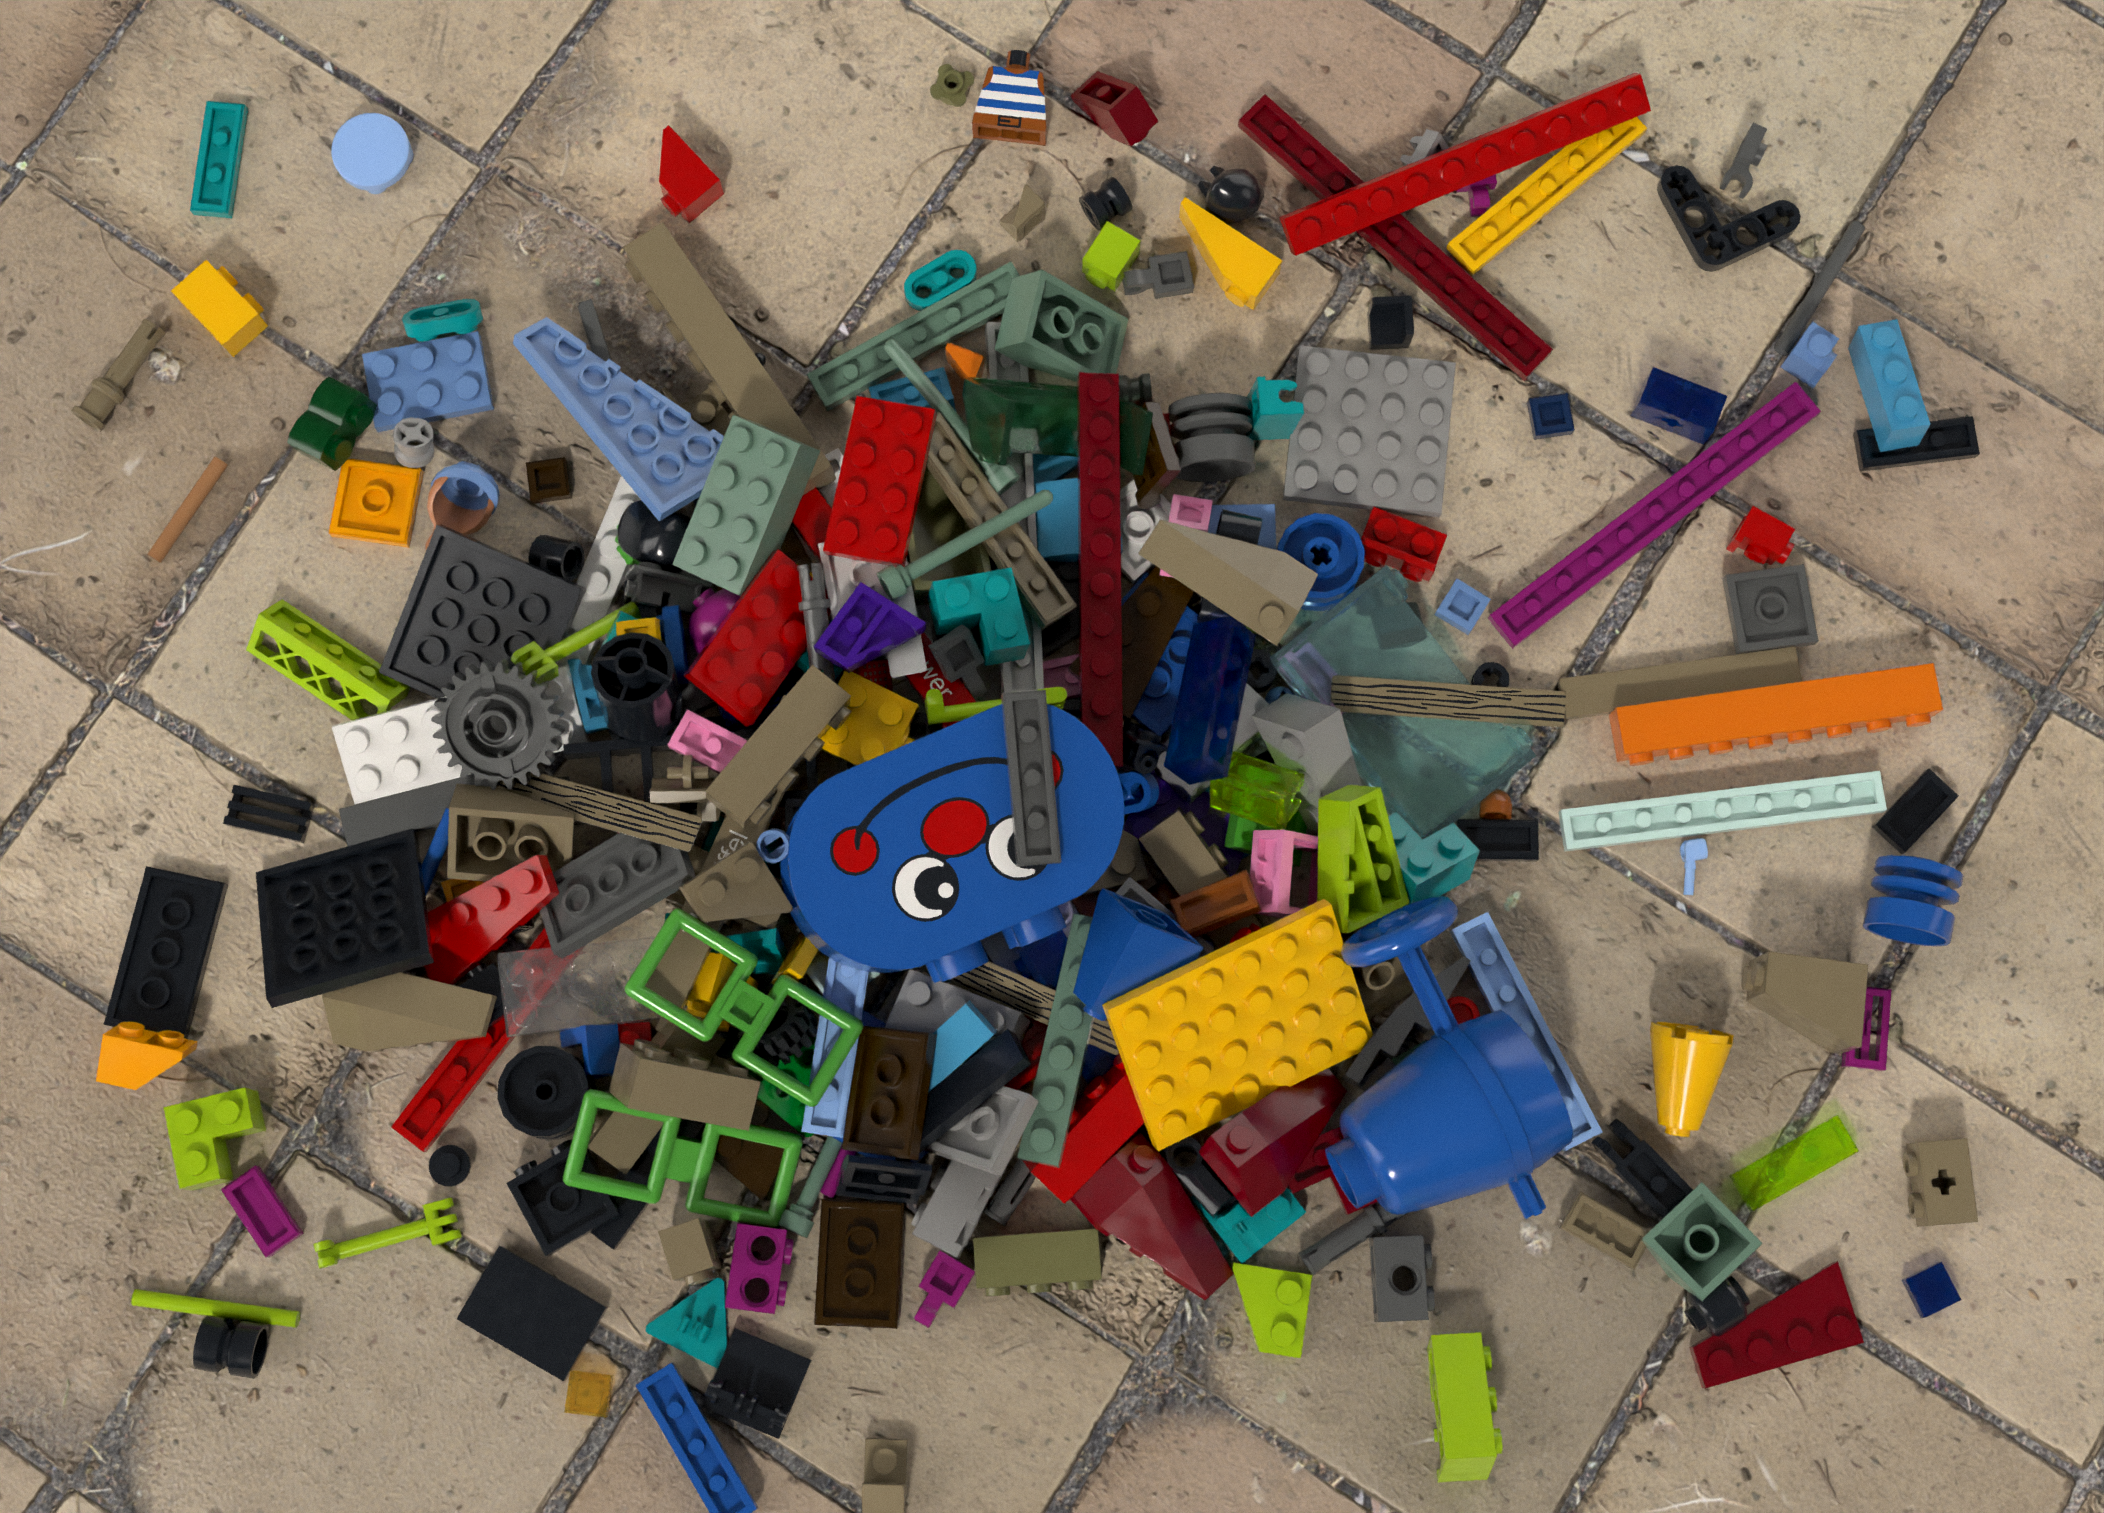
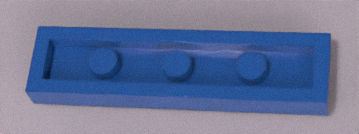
M674 1362L636 1384L637 1389L709 1513H752L758 1509L757 1504Z

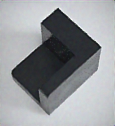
M1412 295L1373 297L1367 312L1370 350L1409 348L1414 335Z

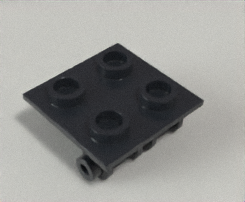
M735 1328L714 1379L710 1381L705 1392L706 1398L702 1407L779 1439L812 1360Z

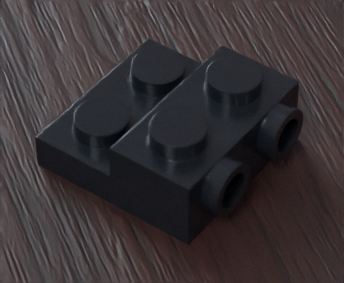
M572 1139L551 1149L552 1157L539 1165L536 1160H533L517 1168L513 1172L516 1178L506 1183L545 1256L552 1255L621 1215L611 1195L567 1186L563 1182V1174ZM587 1148L582 1172L603 1176Z

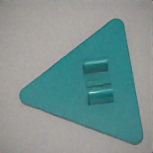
M722 1278L714 1279L647 1324L646 1332L718 1369L728 1346L724 1280Z

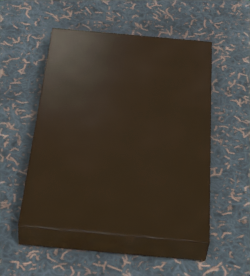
M863 1026L858 1040L842 1144L843 1150L918 1160L937 1038L936 1034Z
M821 1199L814 1325L898 1329L905 1203Z

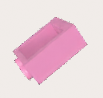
M1253 830L1250 878L1262 911L1255 914L1284 918L1303 909L1289 906L1294 849L1312 852L1308 906L1317 902L1318 836L1288 830Z

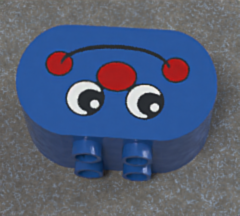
M1002 704L834 775L817 786L807 797L792 818L786 831L790 837L788 856L780 861V875L783 892L794 908L790 913L803 935L818 950L838 963L857 970L878 973L897 972L926 965L933 983L944 982L989 962L980 940L1002 931L1009 949H1013L1018 946L1023 947L1066 928L1067 925L1058 906L1079 897L1099 880L1113 860L1122 836L1125 809L1124 796L1119 775L1110 755L1094 733L1081 721L1066 711L1047 704L1061 863L1016 867Z

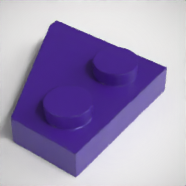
M860 582L816 642L814 650L822 657L850 673L924 633L927 628L926 622Z

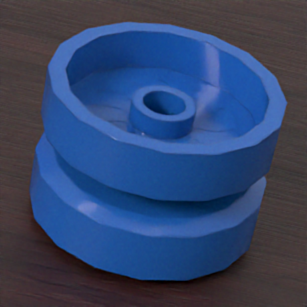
M1313 513L1298 518L1285 529L1277 546V550L1287 553L1318 574L1301 607L1304 610L1325 611L1339 606L1351 596L1364 568L1365 550L1359 534L1347 521L1332 514ZM1320 560L1322 563L1320 566H1317L1312 561Z

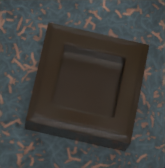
M565 457L526 462L529 494L532 504L572 498L568 464Z

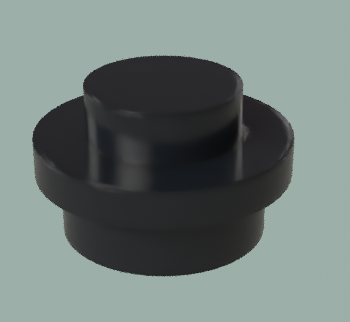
M445 1145L438 1148L429 1160L431 1177L438 1184L447 1187L461 1184L468 1177L471 1170L469 1155L464 1149L455 1145Z

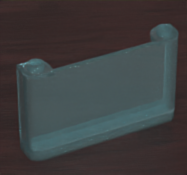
M1387 565L1379 569L1270 656L1272 664L1296 696L1335 707L1330 700L1331 682L1334 675L1471 685L1405 602L1408 599L1405 590L1409 587L1405 578L1396 569L1390 570ZM1341 712L1359 776L1367 786L1381 787L1386 810L1389 814L1392 815L1397 812L1422 840L1456 822L1536 757L1530 748L1533 746L1532 740L1520 727L1513 729L1508 725L1503 726L1501 723Z

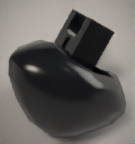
M1213 166L1209 170L1215 177L1213 182L1200 181L1197 185L1206 198L1205 210L1227 225L1248 219L1258 211L1264 198V190L1260 181L1246 169L1224 170L1221 167Z

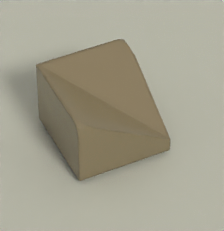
M1026 184L1019 204L999 221L1000 225L1017 242L1021 241L1045 220V202Z

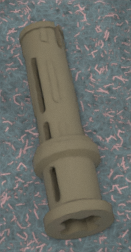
M143 319L140 327L103 378L98 377L91 382V391L81 405L74 406L71 412L80 420L101 432L105 427L103 422L116 404L121 405L124 401L123 397L125 394L123 390L166 333L160 327L154 328L156 324Z

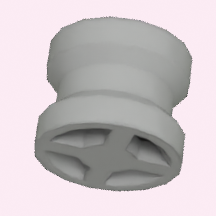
M410 417L396 424L393 430L394 454L397 461L403 466L419 468L427 465L433 459V429L426 420Z

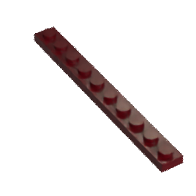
M1266 94L1239 119L1238 127L1320 200L1364 183L1362 179ZM1401 214L1356 231L1524 382L1551 355L1553 349Z
M1079 372L1077 377L1080 721L1099 739L1110 755L1116 769H1121L1123 767L1119 374Z

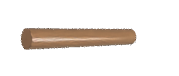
M214 456L147 553L148 556L159 563L163 561L228 465Z

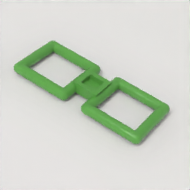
M674 909L625 985V993L701 1041H709L721 1022L725 1020L744 1032L732 1053L735 1062L809 1107L816 1106L863 1030L862 1021L788 975L779 976L768 995H765L746 983L758 963L755 954L684 910ZM680 929L737 963V966L703 1021L645 986ZM787 995L843 1029L809 1087L753 1053V1050Z
M594 1089L585 1092L563 1174V1182L567 1186L655 1204L661 1199L665 1180L668 1178L690 1183L685 1207L690 1212L754 1226L776 1229L780 1227L777 1224L787 1206L803 1144L800 1135L750 1124L749 1131L706 1123L702 1140L677 1135L681 1118L629 1109L611 1093ZM598 1108L663 1122L647 1185L582 1172ZM720 1135L784 1148L768 1211L704 1198Z

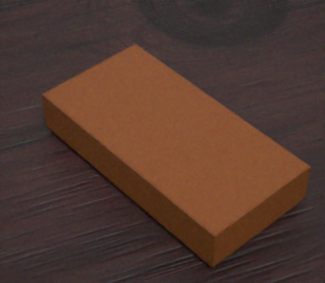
M1246 870L1170 900L1177 923L1193 938L1262 911L1252 880Z

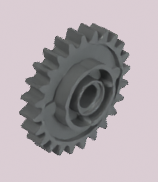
M502 658L495 668L489 659L481 662L480 670L471 663L465 668L466 676L458 671L452 676L455 685L447 683L441 688V691L447 698H439L434 703L442 712L434 715L431 721L441 725L442 728L433 734V738L445 741V744L438 752L439 754L450 753L452 755L447 765L448 767H453L457 764L462 766L460 778L463 779L469 773H473L475 775V786H479L485 779H488L491 790H495L502 780L507 789L510 790L516 785L517 778L523 785H526L531 781V773L539 777L545 771L543 764L551 765L556 758L550 751H558L562 747V743L554 736L561 735L565 731L564 726L555 722L564 715V711L552 708V704L557 701L559 696H547L545 691L550 684L549 681L537 684L535 682L537 671L533 670L528 675H524L521 662L517 663L511 670L508 669L505 658ZM491 716L502 718L506 723L507 731L504 733L496 731L491 725Z

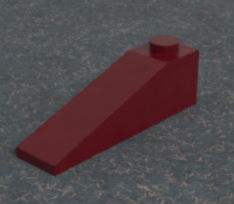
M1328 1068L1291 1087L1280 1086L1210 1135L1199 1153L1247 1213L1253 1217L1283 1194L1347 1090Z
M1142 1133L1103 1165L1070 1198L1098 1231L1107 1237L1112 1234L1130 1246V1252L1139 1258L1143 1255L1161 1266L1165 1275L1203 1300L1208 1299L1233 1275L1231 1268L1169 1164Z

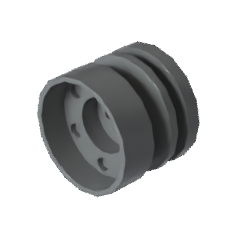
M1208 393L1185 397L1169 405V420L1172 422L1170 425L1171 436L1174 439L1181 440L1173 445L1181 468L1176 478L1189 482H1217L1236 479L1248 475L1255 470L1254 441L1247 436H1243L1252 430V419L1248 417L1251 413V401L1248 398L1231 393Z

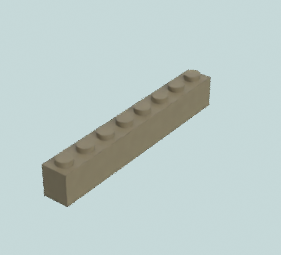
M660 223L625 245L623 248L629 260L624 263L626 270L636 284L643 281L649 291L644 295L656 314L661 311L666 314L670 321L665 323V326L675 342L679 344L684 341L688 346L690 352L686 356L698 374L705 371L711 382L707 384V387L719 405L723 402L728 404L732 410V413L728 414L730 421L732 416L736 415L820 450L803 495L815 487L819 491L836 480L833 467L664 223Z

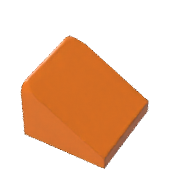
M947 343L945 347L947 362L969 390L975 393L985 370L983 355L956 344Z

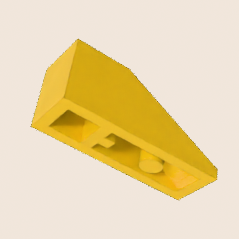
M1185 197L1180 204L1179 218L1221 290L1225 292V296L1233 304L1239 307L1246 305L1254 310L1280 274L1282 260Z

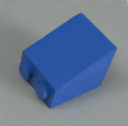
M1102 888L1098 895L1073 993L1085 1004L1083 1010L1098 1020L1106 1021L1107 1017L1102 1004L1196 960L1204 947L1167 913Z

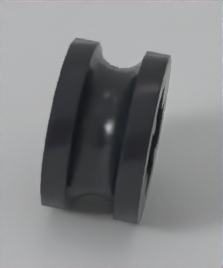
M1487 662L1479 666L1471 680V685H1481L1484 681L1482 674L1487 672L1488 676L1494 673L1499 677L1496 683L1497 687H1508L1510 681L1509 673L1505 667L1495 662Z

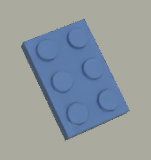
M478 331L362 354L369 398L377 404L373 416L374 427L377 432L393 430L398 422L410 417L420 418L429 423L494 410L482 339Z

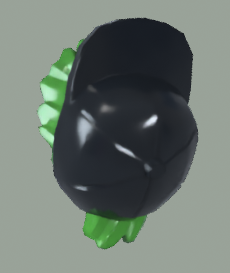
M642 500L631 503L623 512L617 525L618 535L615 538V542L619 546L616 549L628 565L651 562L662 566V571L679 572L683 569L672 564L691 518L676 511L663 520L658 521Z

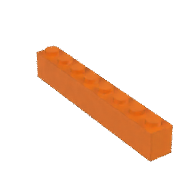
M1934 663L1616 707L1609 714L1617 762L1629 760L1630 766H1640L1653 763L1656 756L1669 755L1671 761L1693 757V751L1708 749L1709 755H1718L1731 752L1734 745L1748 744L1749 749H1761L1772 746V740L1784 738L1788 739V744H1797L1812 740L1813 734L1827 733L1828 738L1848 736L1852 734V729L1866 727L1867 733H1875L1891 729V723L1905 721L1907 727H1918L1930 724L1931 718L1941 712L1943 707Z

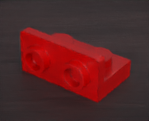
M1373 507L1361 537L1365 550L1364 562L1378 568H1384L1385 565L1400 570L1399 574L1402 577L1414 582H1421L1422 579L1430 581L1447 534Z

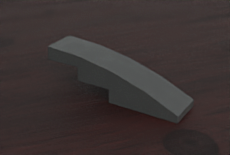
M1464 956L1435 975L1446 1001L1471 961ZM1415 992L1397 1007L1373 1033V1036L1368 1040L1361 1052L1356 1055L1341 1077L1343 1080L1353 1086H1357L1356 1083L1359 1084L1377 1053L1390 1060L1394 1058L1412 1027L1423 1034L1430 1031L1431 1025Z

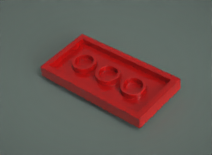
M861 396L856 397L823 547L826 555L888 566L893 565L894 567L900 564L903 567L905 566L937 417L935 409Z
M779 549L771 553L684 674V677L746 727L753 725L807 648L803 611H799L798 603L802 602L799 572L797 570L798 565ZM825 588L826 599H829L827 589ZM830 608L827 609L828 616L831 613Z

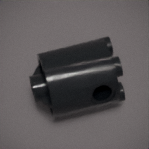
M633 632L615 636L601 646L593 658L591 676L607 727L615 734L629 741H662L681 717L684 702L671 652L661 640L648 634Z

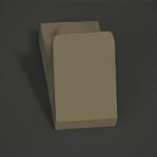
M865 1439L862 1513H905L908 1439Z

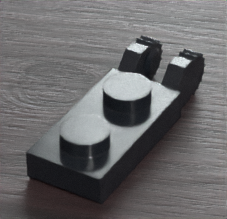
M1615 1119L1609 1125L1612 1132L1632 1150L1622 1158L1605 1139L1597 1137L1591 1144L1608 1163L1614 1166L1612 1170L1662 1220L1693 1189L1645 1140H1640L1624 1123Z

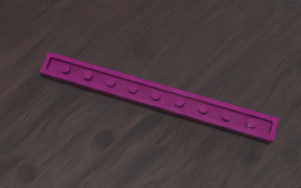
M1794 382L1495 610L1487 619L1509 646L1514 649L1817 417L1821 412L1820 409L1798 383Z

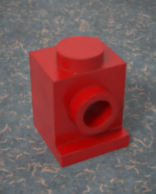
M1752 506L1741 520L1726 550L1733 553L1738 547L1744 550V555L1756 563L1772 565L1776 561L1783 565L1795 545L1789 541L1795 528Z

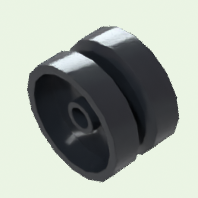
M534 1046L519 1052L506 1064L498 1081L497 1099L503 1116L515 1129L539 1139L559 1140L574 1134L583 1096L590 1089L597 1090V1086L593 1076L586 1075L584 1063L580 1058L555 1046ZM545 1086L552 1088V1095L547 1100H543L546 1096L541 1094Z

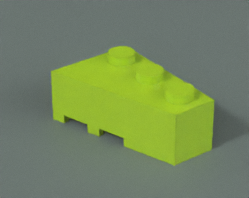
M1347 785L1318 799L1317 902L1325 899L1331 903L1339 930L1342 933H1350L1409 904L1381 787Z
M1481 1332L1431 1335L1427 1354L1431 1402H1434L1437 1428H1433L1434 1442L1439 1443L1441 1460L1440 1469H1436L1437 1483L1488 1480L1497 1454H1502L1503 1450L1500 1428H1493L1492 1413L1497 1412L1495 1387H1488L1486 1372L1492 1370L1490 1347L1483 1346Z

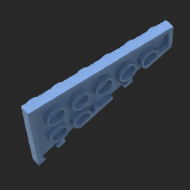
M547 317L514 335L513 344L658 521L663 520L700 497L724 438L722 434L714 429L709 431L692 420L691 413L640 379L637 382L620 371L621 367L610 359L604 361L586 348L585 342Z

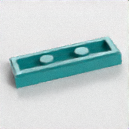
M206 101L190 211L193 215L232 219L248 108L245 104Z

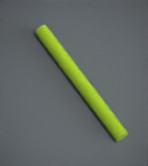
M140 1289L134 1290L131 1299L132 1306L205 1316L211 1315L297 1328L300 1321V1311Z

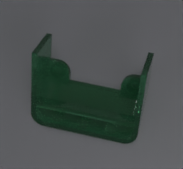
M965 377L962 395L971 450L979 454L978 459L980 461L1006 466L1007 457H1011L1012 452L1078 458L1077 386ZM1119 397L1120 467L1135 475H1143L1153 412Z

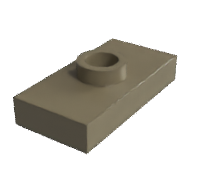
M1581 1191L1577 1193L1559 1227L1561 1230L1632 1270H1635L1646 1249L1642 1238L1650 1231Z

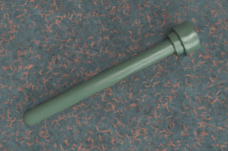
M895 339L887 340L884 345L886 353L937 413L940 412L967 451L985 471L984 475L988 479L987 481L996 490L998 495L1000 496L1009 490L1019 480V474L1010 464L1005 465L1002 460L997 462L900 343Z
M1041 490L904 567L901 564L896 567L889 565L876 573L880 585L891 601L896 600L907 593V588L912 586L911 581L1051 504L1053 501L1052 492Z
M831 1136L827 1137L796 1205L791 1204L789 1210L784 1209L777 1225L804 1238H808L814 1225L811 1221L814 1213L811 1210L842 1146L841 1142Z

